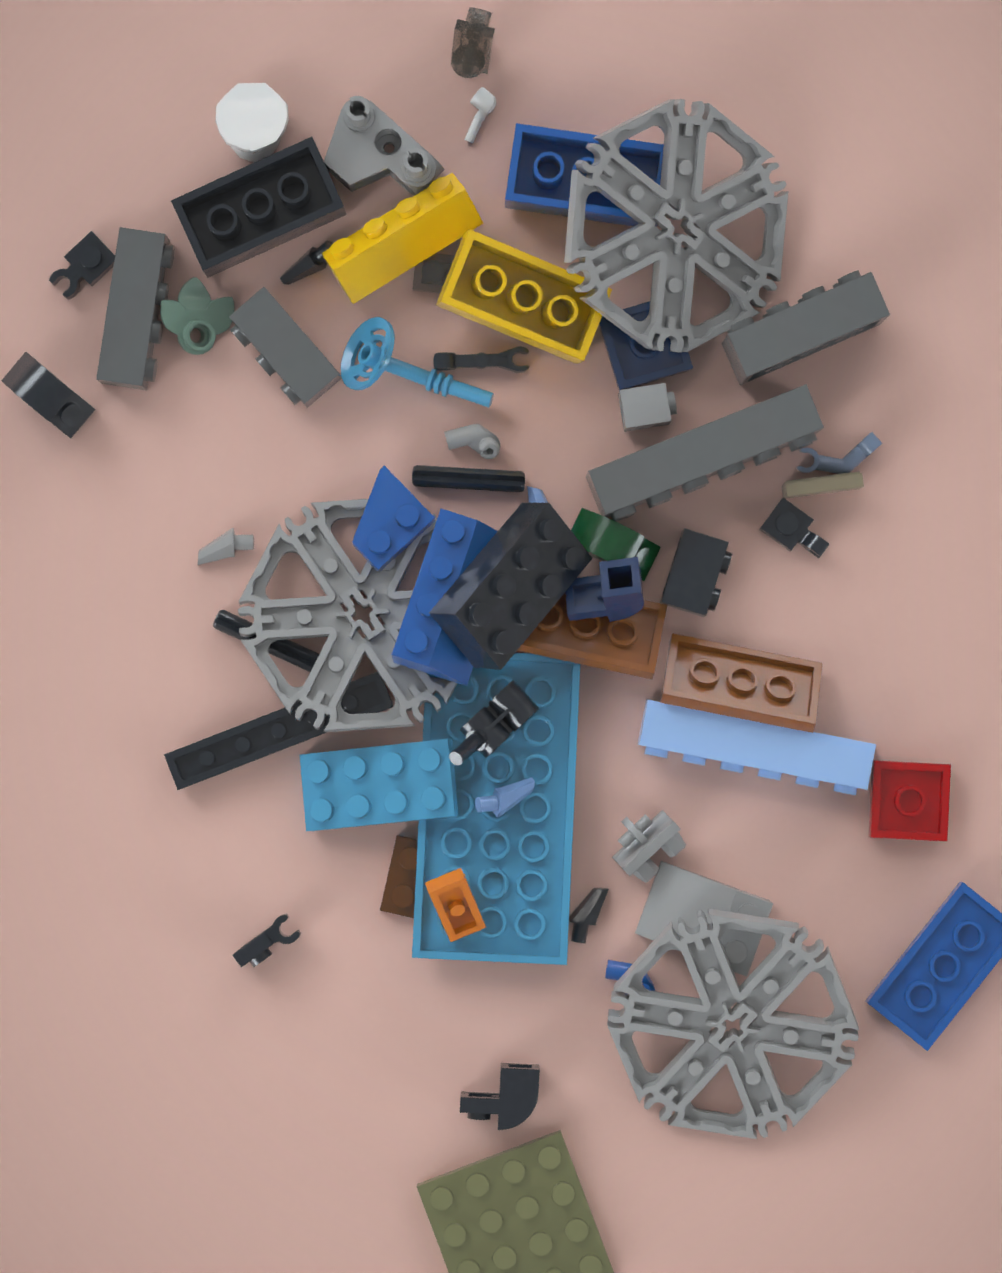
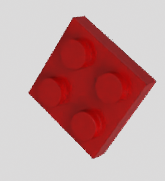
M873 760L868 837L948 842L951 764Z

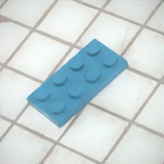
M452 739L301 754L300 766L306 831L459 816L454 764L449 759V754L453 751Z

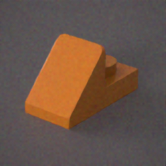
M461 868L425 882L427 891L450 942L486 928L471 888Z

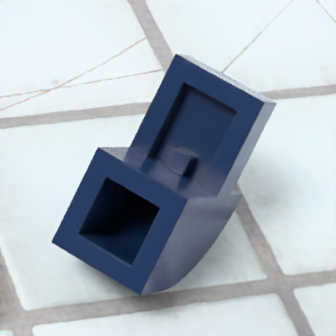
M638 557L599 562L600 575L576 578L565 592L569 621L608 616L609 621L612 622L638 613L644 606L641 569Z

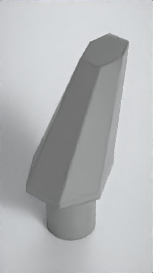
M231 528L199 550L198 565L235 557V550H254V535H235L234 528Z

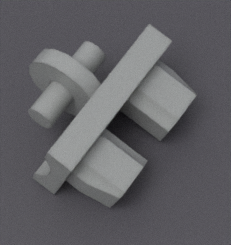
M662 810L652 820L645 814L635 824L628 817L623 819L621 822L628 831L618 839L623 847L612 858L629 876L633 874L647 883L659 870V867L650 857L662 848L671 858L684 849L686 844L678 832L680 830L679 826Z

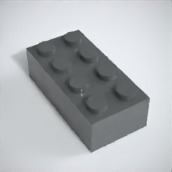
M859 270L839 278L837 280L838 283L833 285V289L825 291L823 286L817 287L804 293L796 305L790 307L788 301L766 310L767 313L759 321L754 322L752 317H748L731 325V329L727 331L728 335L724 339L722 346L739 385H743L879 326L890 313L872 272L861 276Z

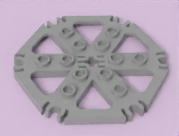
M684 99L667 100L595 136L593 139L597 140L600 144L588 143L586 146L594 154L593 164L589 165L584 160H577L575 165L578 170H572L564 263H571L576 258H579V262L569 265L566 269L567 273L575 274L582 271L585 276L584 281L574 287L576 292L592 291L586 296L580 297V299L646 349L663 351L664 340L667 337L671 340L670 351L688 352L731 329V325L759 314L760 312L756 311L752 306L765 307L767 304L759 297L760 288L763 286L768 291H775L777 286L773 281H780L789 191H781L787 185L785 181H776L772 184L769 179L771 171L777 169L779 164H763L767 159L775 156L710 103H703L702 101L692 102L691 113L687 115L684 110ZM652 126H658L664 133L660 185L619 153V148L623 141ZM708 132H713L740 153L743 165L737 173L702 190L706 137ZM579 171L587 173L586 177L583 176ZM597 191L639 224L591 247L586 244L583 237L585 208L588 195ZM781 191L778 195L774 196V192ZM760 208L765 214L763 248L759 259L754 261L716 230ZM669 219H683L680 226L687 235L679 233L673 235L675 227ZM653 263L649 314L643 321H637L610 301L607 290L610 285ZM695 267L727 291L730 296V305L725 311L696 326L690 324Z
M368 499L313 502L311 505L319 515L317 518H314L311 510L304 506L301 508L306 517V522L303 525L296 526L289 517L285 518V525L289 532L292 533L290 536L281 529L280 524L277 526L239 600L240 605L246 603L255 604L254 608L243 606L238 609L239 616H251L254 618L253 625L248 628H239V633L244 637L257 635L254 639L240 640L289 714L291 715L293 708L298 702L302 703L296 710L295 718L301 721L307 711L313 710L317 713V719L313 725L317 730L323 727L325 716H330L329 723L324 732L412 727L415 725L409 719L407 711L412 710L414 718L422 723L424 717L420 713L419 708L423 703L432 704L437 712L441 710L440 702L434 696L435 693H438L447 705L457 683L440 677L431 678L427 673L393 663L391 655L413 590L397 591L418 548L430 542L437 521L435 514H433L435 522L383 570L378 572L367 561L361 574L358 573L331 533V527L339 519L361 518ZM293 552L302 558L326 596L271 600L266 595V587L282 556ZM361 591H363L366 595V599H364V597L360 593ZM352 597L364 609L368 607L373 609L369 616L370 623L375 630L372 631L368 624L364 623L361 619L357 621L352 619L356 615L355 605L351 600ZM344 604L348 611L345 612L341 605ZM378 616L381 617L385 625L382 626L377 618ZM361 629L366 637L362 638L357 630ZM328 637L304 685L301 687L289 685L269 655L271 644L277 640ZM366 654L394 695L395 704L387 712L348 714L342 709L341 700L363 656Z
M708 908V915L712 920V924H707L705 913L699 910L697 911L699 922L697 927L690 928L686 926L683 917H679L678 931L680 935H678L671 921L614 984L611 1002L620 1003L624 1008L621 1010H608V1029L639 1103L645 1096L644 1108L647 1110L657 1102L665 1105L659 1112V1119L661 1121L668 1120V1125L752 1139H757V1132L753 1127L754 1124H758L759 1133L763 1138L768 1137L766 1124L769 1121L778 1122L782 1132L786 1131L787 1119L785 1114L789 1116L794 1127L852 1066L851 1060L855 1057L854 1048L845 1047L842 1043L845 1040L858 1041L859 1027L829 947L827 946L823 952L824 944L820 938L812 946L803 945L802 942L808 937V929L806 927L799 928V923ZM728 930H740L771 936L776 942L775 948L739 986L721 942L722 935ZM679 950L683 954L700 998L651 991L644 987L642 979L667 951ZM810 972H817L823 977L834 1005L832 1014L824 1018L776 1011ZM728 1019L733 1022L736 1019H740V1030L732 1028L725 1032V1020ZM635 1031L690 1039V1041L661 1072L650 1073L645 1070L632 1040V1035ZM766 1052L822 1060L823 1064L821 1069L798 1093L787 1095L779 1088ZM727 1064L744 1106L743 1109L736 1114H728L694 1107L691 1101L720 1069Z

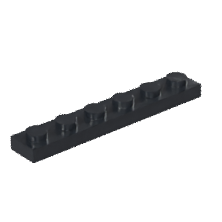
M378 672L350 682L341 700V707L348 714L379 713L392 708L393 703L384 680ZM298 702L293 708L291 715L286 708L166 753L164 756L177 790H180L325 734L327 732H324V729L329 723L330 716H325L323 727L317 730L313 727L317 719L315 711H307L301 721L295 718L296 710L302 704Z

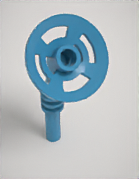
M374 317L362 323L352 334L344 349L341 360V377L344 384L353 390L359 391L370 387L379 379L384 371L424 385L427 391L434 389L435 394H439L441 391L444 397L450 394L488 408L492 404L494 393L453 380V375L450 374L445 377L444 372L437 374L436 369H432L430 372L391 357L395 341L394 330L390 322L381 317ZM377 330H385L386 335H374L373 332ZM382 342L381 347L377 346L376 343ZM358 351H359V354H358L359 364L354 365V364H355V359H356L357 353H358ZM369 368L373 369L371 372H366ZM359 376H361V377H363V378H365V379H369V380L363 381V382H359V381L357 380V378H358Z

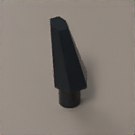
M327 240L318 248H310L280 277L283 284L289 285L325 269L327 262L322 252L329 249L333 243Z
M593 888L569 916V922L574 923L571 941L586 943L589 925H596L609 890L608 888Z

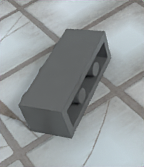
M265 287L261 288L229 316L235 324L230 331L244 347L251 343L258 350L260 355L255 358L269 376L277 372L285 382L280 387L294 405L302 401L308 408L342 379L340 373Z

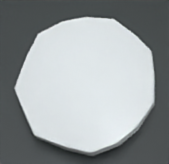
M266 83L236 84L216 105L215 122L220 135L240 158L253 163L273 154L288 124L287 103Z

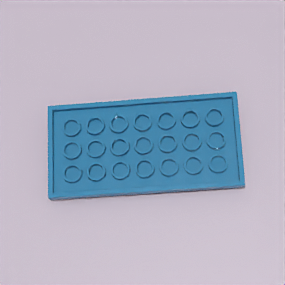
M515 653L501 670L473 667L468 685L465 686L457 683L447 705L444 699L438 693H435L434 696L440 702V711L437 712L432 704L424 703L423 741L452 739L453 750L466 739V736L460 729L483 707L487 708L489 706L488 703L512 680L521 687L540 709L515 732L512 731L510 733L511 736L487 758L480 751H475L461 765H454L459 816L419 820L412 958L567 965L580 664L531 653ZM427 674L431 678H439L437 676ZM529 778L534 779L535 784L532 793L500 817H496L493 811L477 812L475 807L477 797L491 796L495 788ZM461 868L466 876L486 928L450 942L427 891L425 882Z

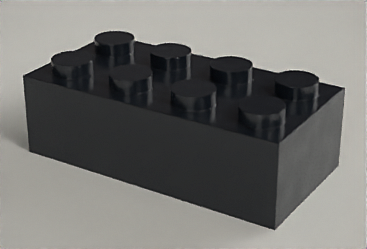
M313 137L307 138L171 200L207 278L347 215Z
M521 503L432 608L429 614L474 668L501 670L593 558L550 503Z

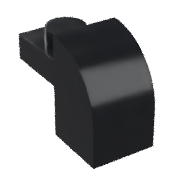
M27 352L22 355L1 380L24 402L69 438L74 436L96 410Z
M501 1063L499 1093L461 1091L460 1113H468L467 1118L473 1120H490L491 1114H498V1130H506L520 1125L531 1115L537 1104L539 1064Z

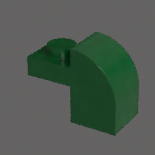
M581 508L571 529L591 557L601 561L638 557L642 581H645L661 548L644 538L645 536L584 508Z

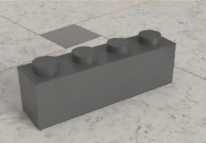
M119 227L96 378L102 384L147 390L148 381H155L157 359L152 358L154 343L160 344L163 332V322L158 321L161 301L168 299L169 284L164 283L166 268H172L175 251L174 246L169 245L170 240L166 234Z

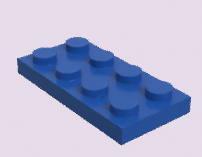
M960 881L865 1002L928 1051L1002 958V913Z

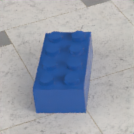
M516 123L505 196V208L568 217L572 170H578L575 165L577 160H584L589 165L593 164L594 154L586 146L588 143L600 144L597 140L593 139L597 135ZM629 139L623 141L619 148L620 155L660 185L664 144ZM579 171L583 176L586 177L587 173ZM594 191L588 195L586 199L585 220L626 226L639 224L600 192Z

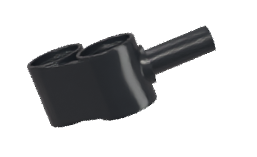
M514 680L488 703L489 706L487 708L483 707L460 729L466 736V739L449 754L451 763L461 765L475 751H480L487 758L511 736L510 733L512 731L515 732L540 709Z

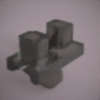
M469 7L466 21L457 19L454 29L451 65L453 70L461 77L473 78L481 73L488 74L495 28L489 27L492 13L489 11Z

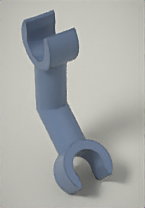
M871 432L843 459L818 455L812 448H802L799 451L811 454L814 463L809 468L798 466L796 469L802 473H810L814 470L836 474L850 473L876 450L882 442Z

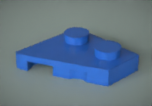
M384 465L379 470L352 544L380 572L435 522V517Z

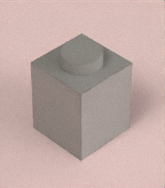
M666 383L619 390L618 398L624 432L669 425L671 423V415L677 414L674 392H667Z

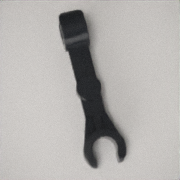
M518 346L498 354H485L482 352L456 355L455 353L448 352L436 353L433 358V365L437 371H449L456 368L484 369L486 367H499L515 373H523L529 369V366H516L512 358L517 353L528 354L529 350Z

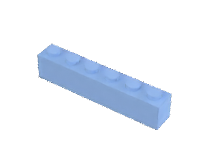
M646 699L638 738V745L646 746L644 754L667 758L668 751L682 753L683 762L704 766L706 758L721 761L720 769L743 773L744 766L758 768V776L781 780V775L784 773L797 776L796 784L818 788L819 781L835 783L833 791L856 795L857 788L868 790L876 744L816 732L795 730L664 704Z

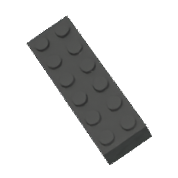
M806 384L589 470L586 479L600 514L607 518L611 517L613 521L618 522L634 515L637 512L635 507L647 502L650 509L670 501L673 497L671 494L673 491L682 488L684 494H688L705 487L709 483L707 478L718 474L720 480L742 472L741 470L745 469L744 463L754 460L755 465L758 466L777 458V456L781 455L779 449L789 446L791 452L811 445L817 440L816 434L824 426Z

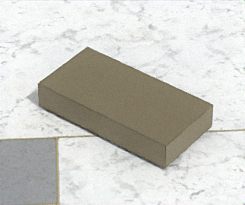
M859 471L789 480L782 485L783 498L857 490L864 487L863 475Z

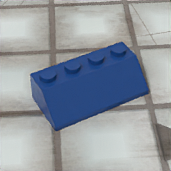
M442 508L440 509L391 654L393 663L458 684L468 685L474 666L429 612L498 532L497 530L479 520Z

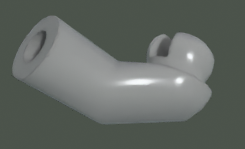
M472 424L444 432L449 450L468 445L485 459H493L499 454V439L480 424Z

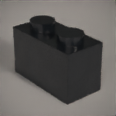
M684 528L681 532L660 603L701 617L706 616L708 610L715 611L721 589L715 588L719 573L726 575L732 558V553L726 551L729 542Z

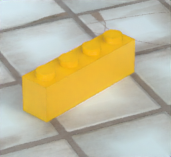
M450 173L445 177L434 180L428 188L415 196L400 201L394 209L381 217L369 220L363 228L347 238L337 240L329 249L322 252V255L340 286L354 304L460 239L469 229L474 230L484 223L464 186L453 173Z

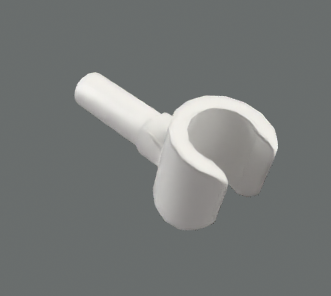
M481 87L470 101L479 110L474 116L464 139L470 143L474 142L482 122L496 106L495 96L484 87Z

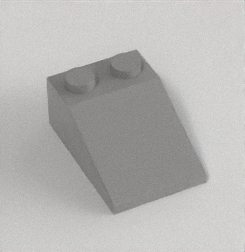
M661 861L635 934L654 941L672 921L674 930L680 935L678 931V918L683 917L686 926L695 928L699 925L697 919V911L699 910L705 913L707 924H712V920L708 915V908L768 918L773 903L768 899ZM728 930L722 935L721 942L733 972L748 976L762 934Z

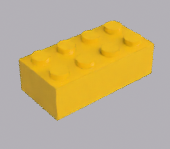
M471 229L464 233L436 303V306L575 364L584 362L602 317L600 313L580 299V297L586 296L592 290L576 292L574 287L583 283L585 277L577 274H568L566 269ZM608 288L607 290L608 298L610 297L611 292L613 290L611 288Z

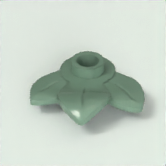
M197 277L191 278L183 285L178 295V301L162 300L160 306L161 320L166 329L177 335L178 342L184 351L194 355L204 354L213 347L216 335L223 333L230 327L232 320L229 316L234 313V300L232 297H222L211 301L208 291ZM194 328H197L201 333V338L196 343L190 338V333Z

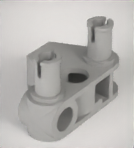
M353 96L344 104L324 159L328 172L351 192L390 175L409 193L415 196L428 188L444 171L442 165L373 102L362 96ZM387 144H392L395 147L392 153L384 151V147Z

